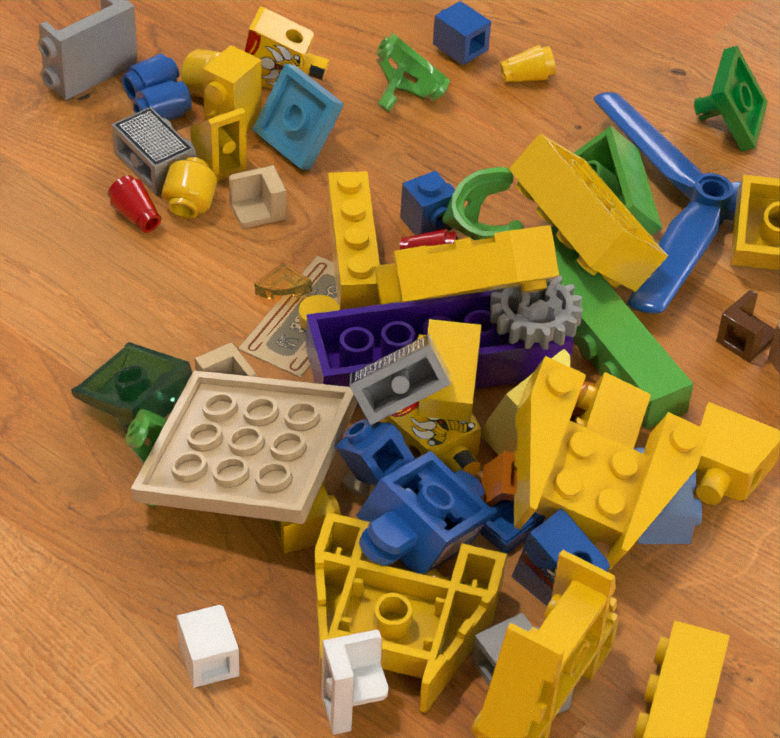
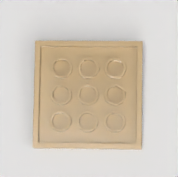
M194 370L130 489L133 501L304 524L337 451L335 446L341 441L358 401L351 388L345 386Z

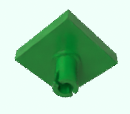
M738 45L723 50L711 94L695 98L694 110L696 115H699L698 119L700 121L722 115L743 152L756 148L768 101Z

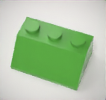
M609 126L574 152V154L583 158L651 236L662 229L640 152L635 145L613 127Z

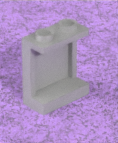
M100 0L101 11L61 30H56L47 21L39 24L40 40H38V48L42 55L43 65L41 77L49 89H54L67 100L126 71L129 67L138 63L135 8L128 0Z

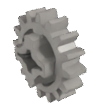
M560 275L547 282V289L542 291L522 293L520 286L498 289L491 294L490 322L497 323L496 332L499 335L510 333L509 343L511 344L521 339L525 341L526 349H530L533 343L536 342L540 343L541 347L546 350L548 349L549 341L553 340L561 346L564 344L565 335L574 337L577 326L581 324L583 312L581 308L582 297L574 295L575 286L573 284L562 286L563 277Z

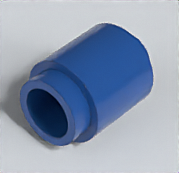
M159 53L129 67L127 73L121 76V81L127 96L133 101L136 99L138 90L170 80L177 83L179 69L172 58H167L164 54Z
M173 80L138 90L136 99L133 100V110L136 114L151 107L162 118L170 121L183 117L186 111L191 110L192 100L184 82L175 83Z

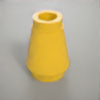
M536 45L507 60L500 61V70L504 83L511 81L548 80V76L556 74L555 61L550 46L541 48L540 45Z

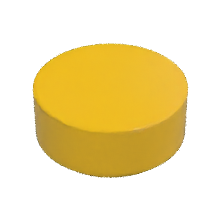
M313 295L307 297L299 306V323L306 330L307 314L340 310V306L336 300L329 296Z

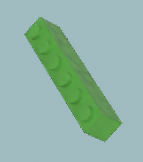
M556 226L551 227L559 275L563 277L561 285L573 284L575 286L574 295L582 297L581 308L583 312L581 324L577 326L576 335L572 337L582 357L593 364L600 373V376L606 372L651 394L641 424L645 429L658 425L668 412L676 416L687 413L694 385L602 275L599 272L595 276L588 273L577 262V258L580 256L579 253L565 246L556 236L559 229Z

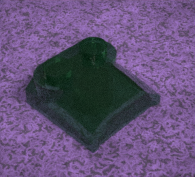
M128 342L124 345L123 349L81 384L72 388L71 392L73 397L116 417L120 430L127 433L131 422L140 409L151 411L164 418L172 412L193 373L189 361Z

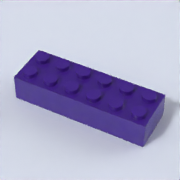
M496 290L306 315V352L315 383L350 387L351 373L418 340L419 334L427 335L429 319L481 325L474 389L522 382L534 373L545 356L553 358L563 349L570 354L571 362L574 341L572 337L565 335L563 345L560 346L552 340L549 341V346L546 350L541 347L540 343L536 342L533 343L530 349H526L525 341L521 339L514 344L509 343L510 333L499 335L496 332L497 323L490 322L491 294L496 292Z

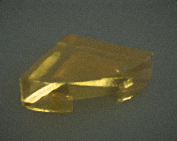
M282 262L256 281L254 288L256 295L267 299H274V295L283 296L293 294L294 298H297L312 291V282L310 278Z

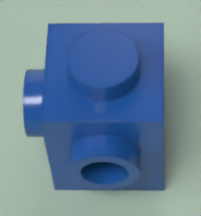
M459 1L435 15L433 45L464 65L489 50L491 21L462 1Z
M437 171L402 183L400 218L414 235L446 228L448 231L454 229L444 224L442 218L455 188L450 183H446Z
M367 418L358 421L348 428L345 433L346 437L335 446L356 479L376 486L381 478L415 460L404 443L403 435L390 422L383 423L378 421L370 425Z

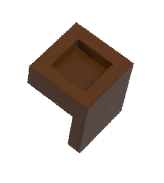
M751 289L722 313L716 342L747 362L754 359L772 343L775 333L773 327L753 315L758 294Z

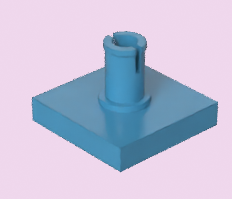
M285 64L252 130L300 169L311 170L330 131L335 126L344 103L295 65Z

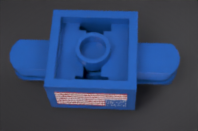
M429 451L380 479L356 515L360 520L369 522L368 528L363 531L360 537L359 545L366 557L381 566L391 564L400 558L403 564L414 573L425 575L430 570L438 568L458 555L461 544L471 545L494 514V511L483 501L485 490L477 478L463 470L453 473L435 454Z

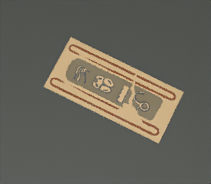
M317 255L238 349L301 377L310 366L306 352V330L299 323V306L304 299L313 295L329 296L338 303L333 262Z

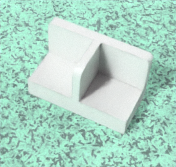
M379 630L323 640L321 697L332 735L351 731L353 706L381 701L388 696V685L381 666L382 638Z

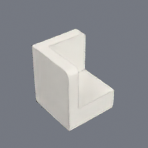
M222 605L177 615L178 643L193 688L239 676V648Z

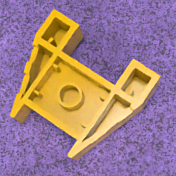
M551 225L494 233V237L471 241L470 237L454 240L455 243L428 247L425 245L397 250L393 252L395 263L374 266L380 305L519 286L522 293H531L547 289L546 283L559 277Z
M545 356L530 377L515 415L518 445L515 451L517 493L514 495V527L520 530L534 512L549 518L560 509H563L585 535L611 546L607 556L610 565L609 570H611L697 469L709 430L668 412L650 433L642 454L570 421L586 374Z
M327 512L315 547V598L320 687L323 640L379 630L382 638V669L422 678L419 711L426 713L473 650L475 635L488 629L492 624L503 586L507 554L461 544L451 581L389 566H381L368 562L369 558L366 557L359 545L360 537L363 531L368 528L369 522Z
M564 550L559 553L552 599L545 610L544 622L539 629L532 627L529 631L513 623H510L507 627L483 709L476 717L471 729V734L475 738H549L551 722L580 678L584 676L592 680L613 649L619 622L618 615L614 613L617 608V600L611 597L616 589L615 575Z

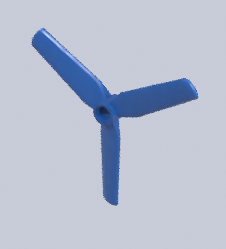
M614 92L599 93L594 97V102L652 164L690 199L689 205L670 222L658 244L668 257L636 292L632 291L627 301V304L637 311L652 314L665 311L717 234L719 226L725 219L734 221L737 190L740 182L731 183L726 177L715 173L703 174L693 162L621 95Z

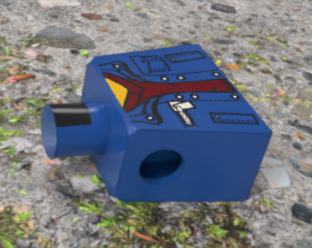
M563 509L557 511L529 533L512 574V577L546 606H548L552 599L558 557L562 550L607 572L610 569L608 560Z

